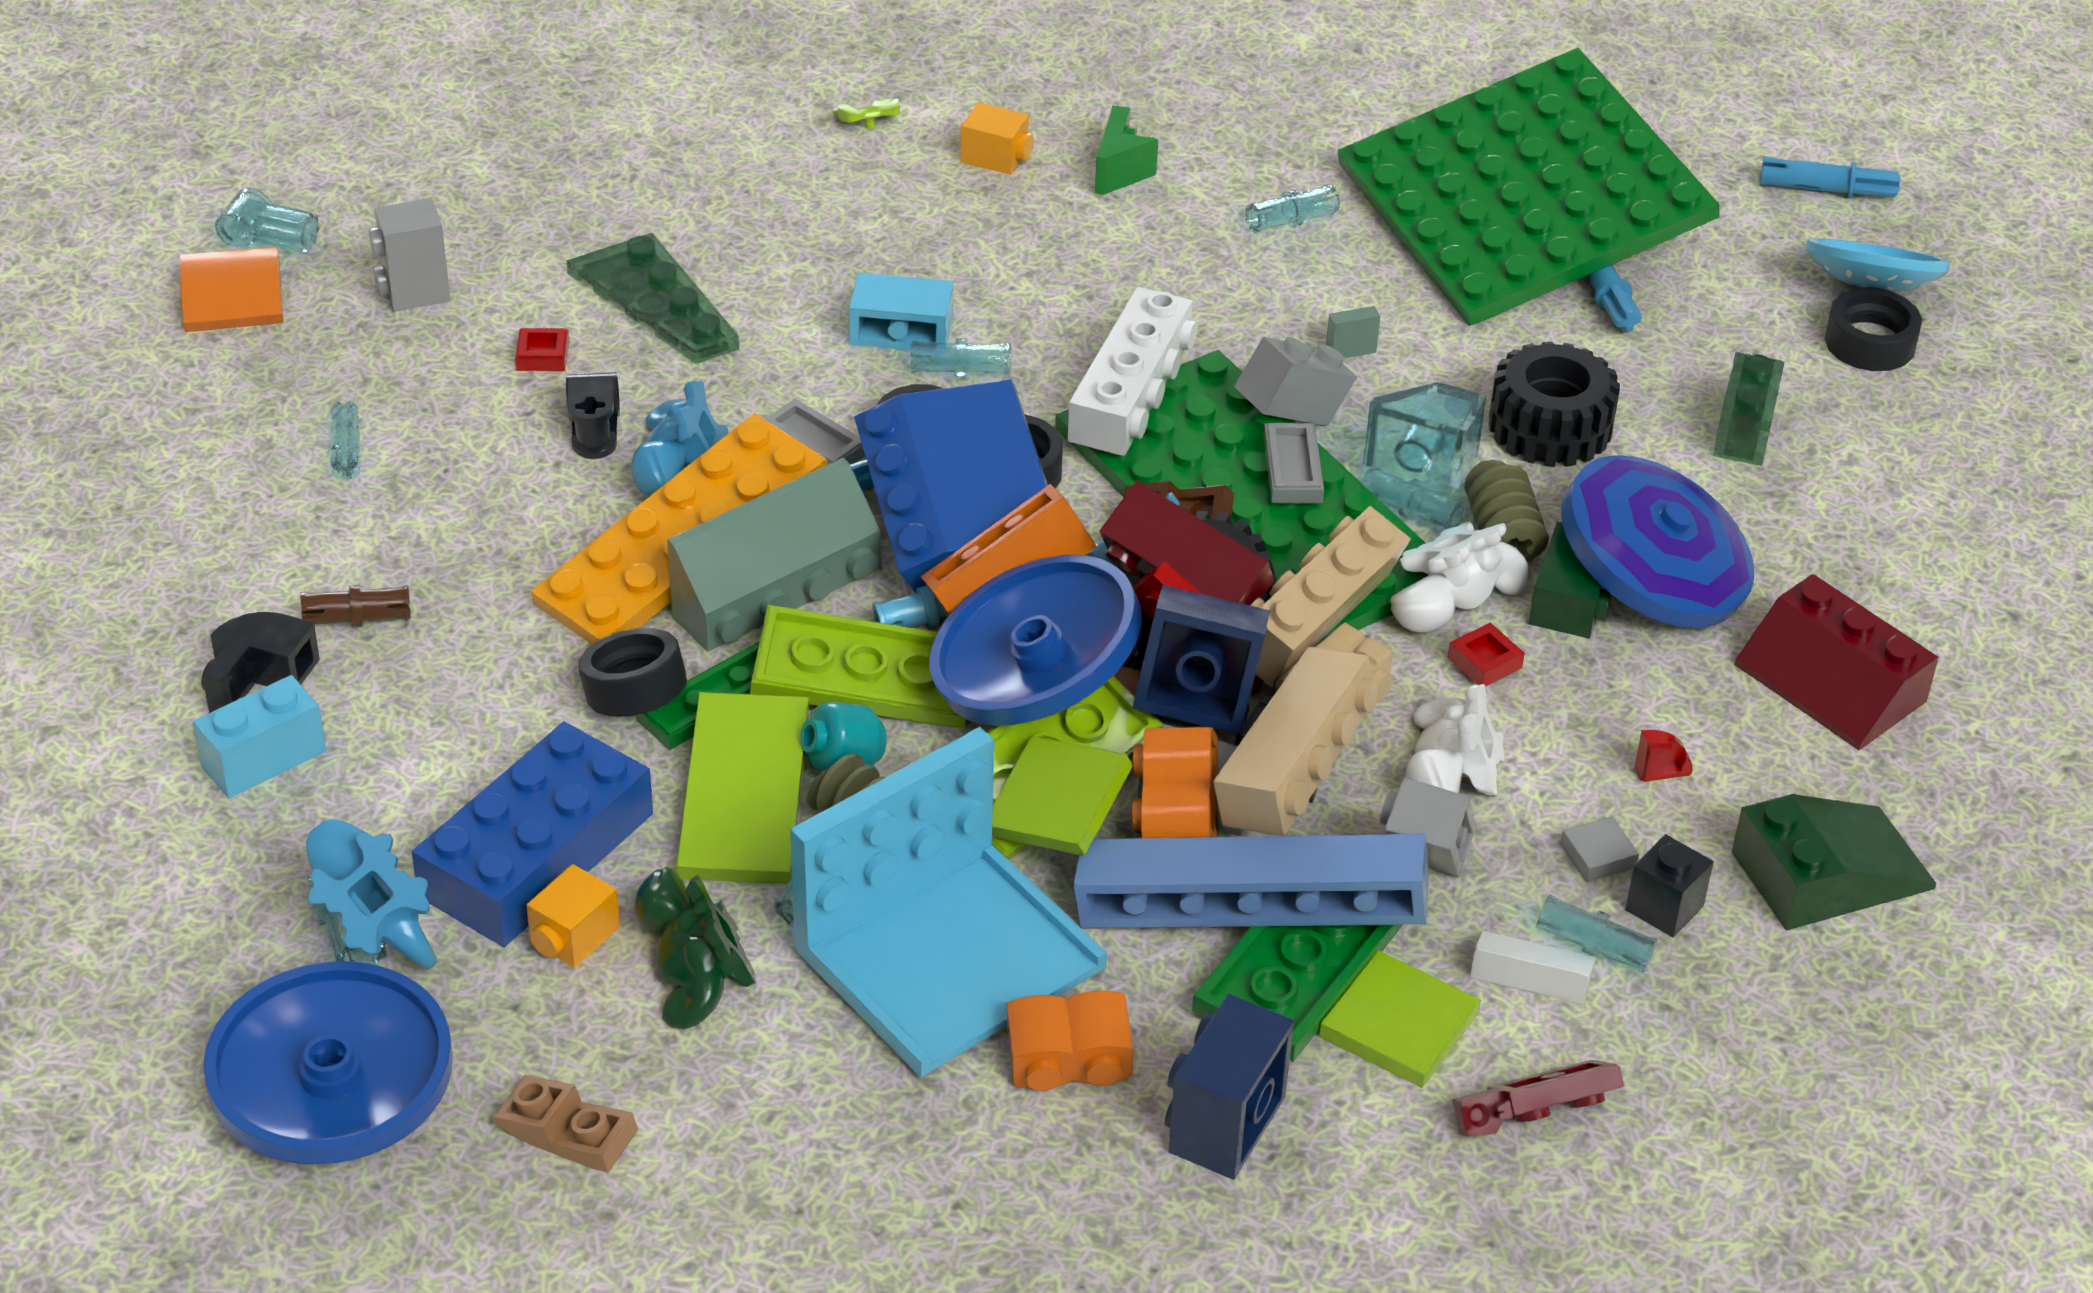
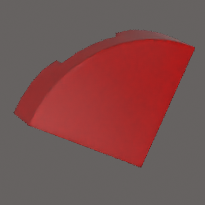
M1641 730L1634 766L1640 781H1655L1690 776L1692 774L1691 759L1680 739L1671 733L1661 730Z

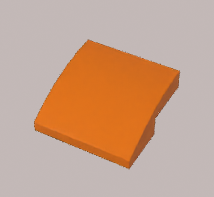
M278 246L180 255L182 317L185 332L284 323Z

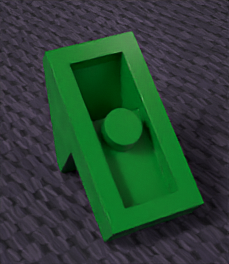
M1112 106L1096 156L1095 194L1105 195L1153 177L1157 173L1159 142L1156 138L1137 136V127L1130 126V107Z

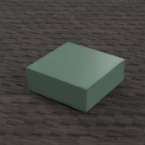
M1375 306L1330 313L1326 345L1337 350L1344 358L1376 353L1380 314Z

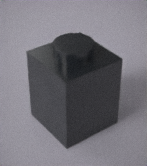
M1664 834L1634 865L1625 910L1674 938L1704 907L1714 861Z

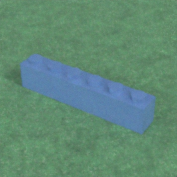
M1425 834L1094 839L1086 855H1079L1074 891L1081 928L1426 924L1429 868Z

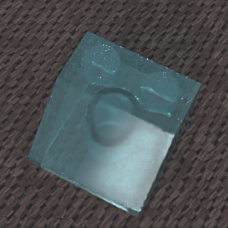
M1435 382L1373 397L1369 407L1361 480L1457 507L1465 493V478L1470 470L1477 465L1487 395Z

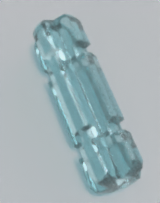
M348 401L345 404L336 402L331 407L332 475L340 481L346 477L353 480L360 473V462L358 461L360 458L358 406L352 401Z

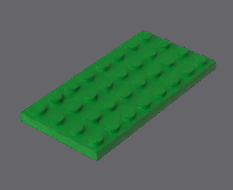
M1219 349L1180 364L1176 378H1168L1165 383V392L1159 408H1151L1143 437L1141 439L1134 438L1125 456L1069 442L1123 497L1125 486L1133 485L1136 480L1143 484L1171 481L1179 490L1225 484L1235 493L1231 515L1233 525L1239 519H1242L1250 525L1252 534L1258 532L1264 540L1266 550L1269 551L1277 581L1288 570H1291L1296 575L1301 570L1299 568L1300 563L1317 543H1321L1326 547L1330 543L1328 539L1331 533L1345 517L1349 516L1355 520L1369 506L1373 507L1411 538L1403 552L1426 544L1319 443L1318 450L1324 486L1323 503H1271L1263 438L1264 424L1297 422L1292 419L1262 414L1234 387L1242 371ZM1069 409L1055 416V428L1067 441ZM1399 558L1389 576L1322 640L1344 623L1360 630L1393 615L1390 610L1391 603L1389 600L1391 597L1429 575L1424 572H1411L1403 569Z

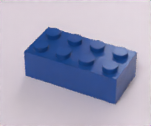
M563 721L411 851L415 877H422L429 884L426 894L429 904L505 948L529 926L526 905L572 864L589 872L653 815L650 768Z

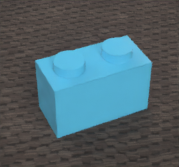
M857 273L849 306L850 345L946 353L953 321L954 281Z
M292 675L193 721L201 767L228 799L326 752L320 707Z

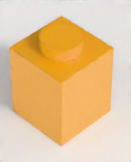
M978 102L961 125L960 162L1012 175L1021 160L1027 161L1032 152L1034 138L1032 134H1029V114Z
M574 864L569 866L526 905L530 942L543 956L547 958L556 957L573 968H576L620 927L617 889Z

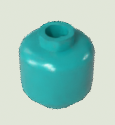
M827 702L819 705L812 712L810 718L805 721L801 729L800 742L803 750L807 753L811 765L819 772H822L843 756L851 753L861 756L865 765L874 766L885 752L887 735L883 723L879 721L874 710L863 704Z

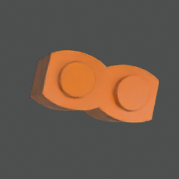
M1145 728L1143 744H1135L1133 752L1135 777L1143 778L1142 799H1134L1132 804L1134 832L1142 833V838L1217 837V797L1213 781L1218 775V737L1213 728Z
M1089 991L1070 996L1066 999L1058 996L1036 995L1019 998L1007 1003V1034L1014 1086L1030 1087L1038 1091L1051 1090L1072 1081L1085 1084L1091 1083L1096 1086H1108L1133 1076V1045L1125 994L1115 991Z

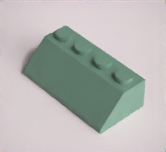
M844 458L667 540L672 617L707 652L725 643L734 642L744 634L764 625L768 605L797 609L814 600L823 599L830 592L857 579L866 578L873 571L881 568L880 529L849 462Z

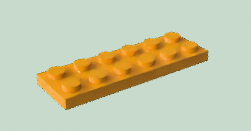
M753 413L531 590L533 603L592 645L614 633L640 628L671 602L668 539L828 465L827 459L756 413Z

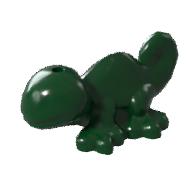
M669 867L656 869L647 876L635 895V912L642 927L652 935L660 937L655 957V967L658 975L666 983L678 987L665 1000L662 1018L672 1028L687 1029L698 1026L717 1007L724 991V979L730 974L742 986L749 987L756 983L754 969L739 942L737 925L729 915L721 899L711 900L699 875L690 879L687 887H685L678 873Z

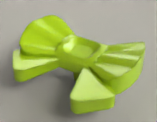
M890 98L885 101H874L872 106L858 109L842 104L834 109V116L838 117L840 121L849 123L865 119L866 129L875 128L874 117L899 115L900 103L898 99Z

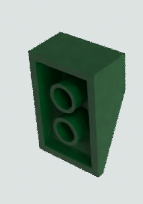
M1789 794L1741 808L1732 854L1786 931L1934 890L1936 887L1935 880L1879 806Z

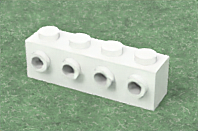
M1137 286L1069 402V442L1125 456L1134 438L1141 439L1143 437L1151 408H1159L1164 396L1166 381L1168 378H1176L1184 349L1190 351L1194 345L1198 323L1192 321L1193 300L1174 296L1168 292H1158Z

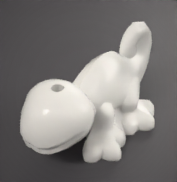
M1466 522L1457 527L1442 531L1441 535L1430 543L1403 552V557L1399 560L1403 569L1411 572H1424L1429 576L1404 588L1391 597L1389 600L1391 603L1390 610L1397 621L1410 631L1431 632L1449 622L1455 607L1473 609L1481 605L1489 597L1494 586L1503 594L1510 596L1520 595L1528 583V563L1515 547L1501 541V536L1506 532L1505 523L1474 531L1472 523Z
M1485 685L1469 686L1465 692L1466 702L1459 698L1443 697L1428 701L1420 706L1413 714V720L1415 725L1424 731L1421 733L1415 746V754L1407 764L1405 777L1459 793L1461 777H1469L1472 785L1479 793L1492 797L1496 796L1498 793L1496 764L1504 761L1503 732L1495 731L1491 724L1487 710Z

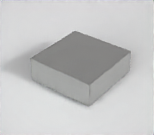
M1613 816L1565 829L1562 832L1561 845L1586 882L1633 869L1634 865L1638 862L1639 853Z

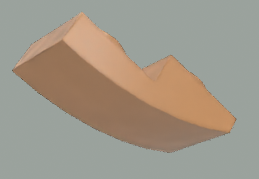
M530 1075L522 1077L494 1116L497 1126L522 1141L583 1166L607 1173L610 1172L638 1131V1126L632 1112L581 1102L575 1085Z

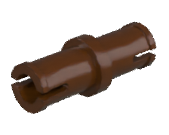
M349 585V591L300 592L302 619L314 622V625L351 622V627H362V621L411 619L408 585L360 590V585Z

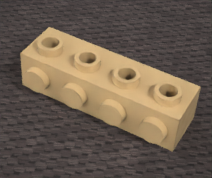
M1369 506L1355 520L1349 516L1345 517L1331 533L1328 539L1330 543L1326 547L1321 543H1317L1307 553L1299 565L1301 570L1296 575L1291 570L1282 575L1269 593L1271 598L1266 603L1261 598H1258L1250 605L1270 610L1255 673L1270 687L1276 683L1280 676L1298 662L1308 647H1314L1389 576L1411 538L1373 507Z
M1308 647L1213 781L1223 826L1285 836L1297 816L1305 812L1309 799L1320 782L1329 776L1332 764L1343 748L1352 742L1355 730L1363 718L1375 708L1378 699V684L1372 678L1368 655Z

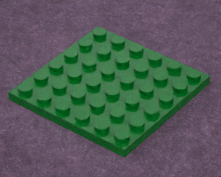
M1579 47L1337 150L1341 167L1469 326L1478 324L1720 218L1717 200Z

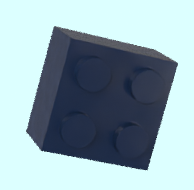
M1162 585L1132 708L1240 735L1270 610Z
M1229 993L1215 1014L1207 1012L1203 1016L1195 1034L1193 1048L1188 1055L1180 1053L1177 1056L1168 1076L1167 1086L1173 1089V1099L1169 1104L1164 1120V1125L1170 1128L1168 1153L1235 1180L1286 1097L1294 1026L1293 1019Z

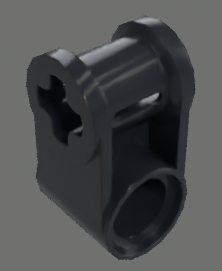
M617 372L566 375L567 409L569 419L572 420L571 441L574 452L586 459H599L612 454L617 447V416H620Z

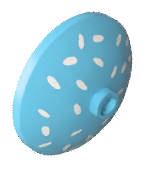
M1808 238L1805 248L1810 257L1823 270L1844 283L1857 286V288H1879L1896 292L1914 290L1940 279L1949 272L1951 262L1947 259L1925 253L1837 239Z

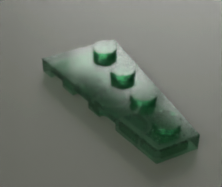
M653 233L635 236L627 241L566 260L568 275L577 281L584 279L593 286V292L605 301L614 300L625 308V315L637 323L642 321L655 329V336L695 364L740 349L739 335Z

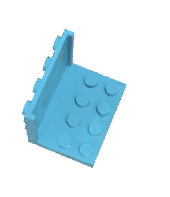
M981 727L790 829L794 949L920 1077L925 1076L1006 1028L1008 1002L1036 995L1060 996L1104 970L1107 963V952L992 845L994 739Z

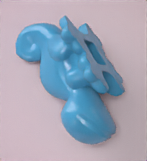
M702 381L686 383L683 390L686 399L679 398L666 401L652 409L645 418L646 425L652 430L647 437L646 443L641 444L635 451L631 470L636 486L648 497L728 434L727 426L718 425L709 411L706 403L705 387Z
M335 819L323 821L310 831L306 840V852L312 870L311 880L314 887L309 892L308 902L311 905H326V909L331 914H342L341 923L347 930L344 935L346 947L349 949L363 948L367 953L375 955L380 953L381 943L394 947L421 968H433L437 962V956L433 952L418 921V914H427L430 910L429 902L426 898L429 884L422 877L410 878L405 871L395 869L399 859L394 853L390 852L394 841L391 834H380L373 837L350 823Z

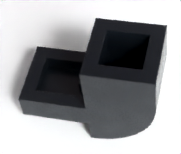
M254 612L230 619L214 630L210 635L214 659L207 663L201 680L202 688L206 693L209 713L245 697L255 684L268 686L292 675L301 685L320 660L314 622L277 612Z

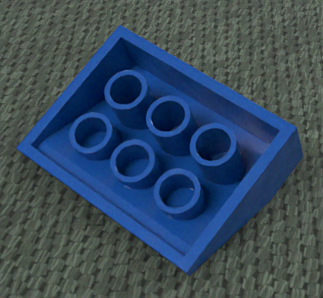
M1011 379L901 394L854 416L899 573L915 593H917V588L926 586L920 576L1048 486L1015 384Z

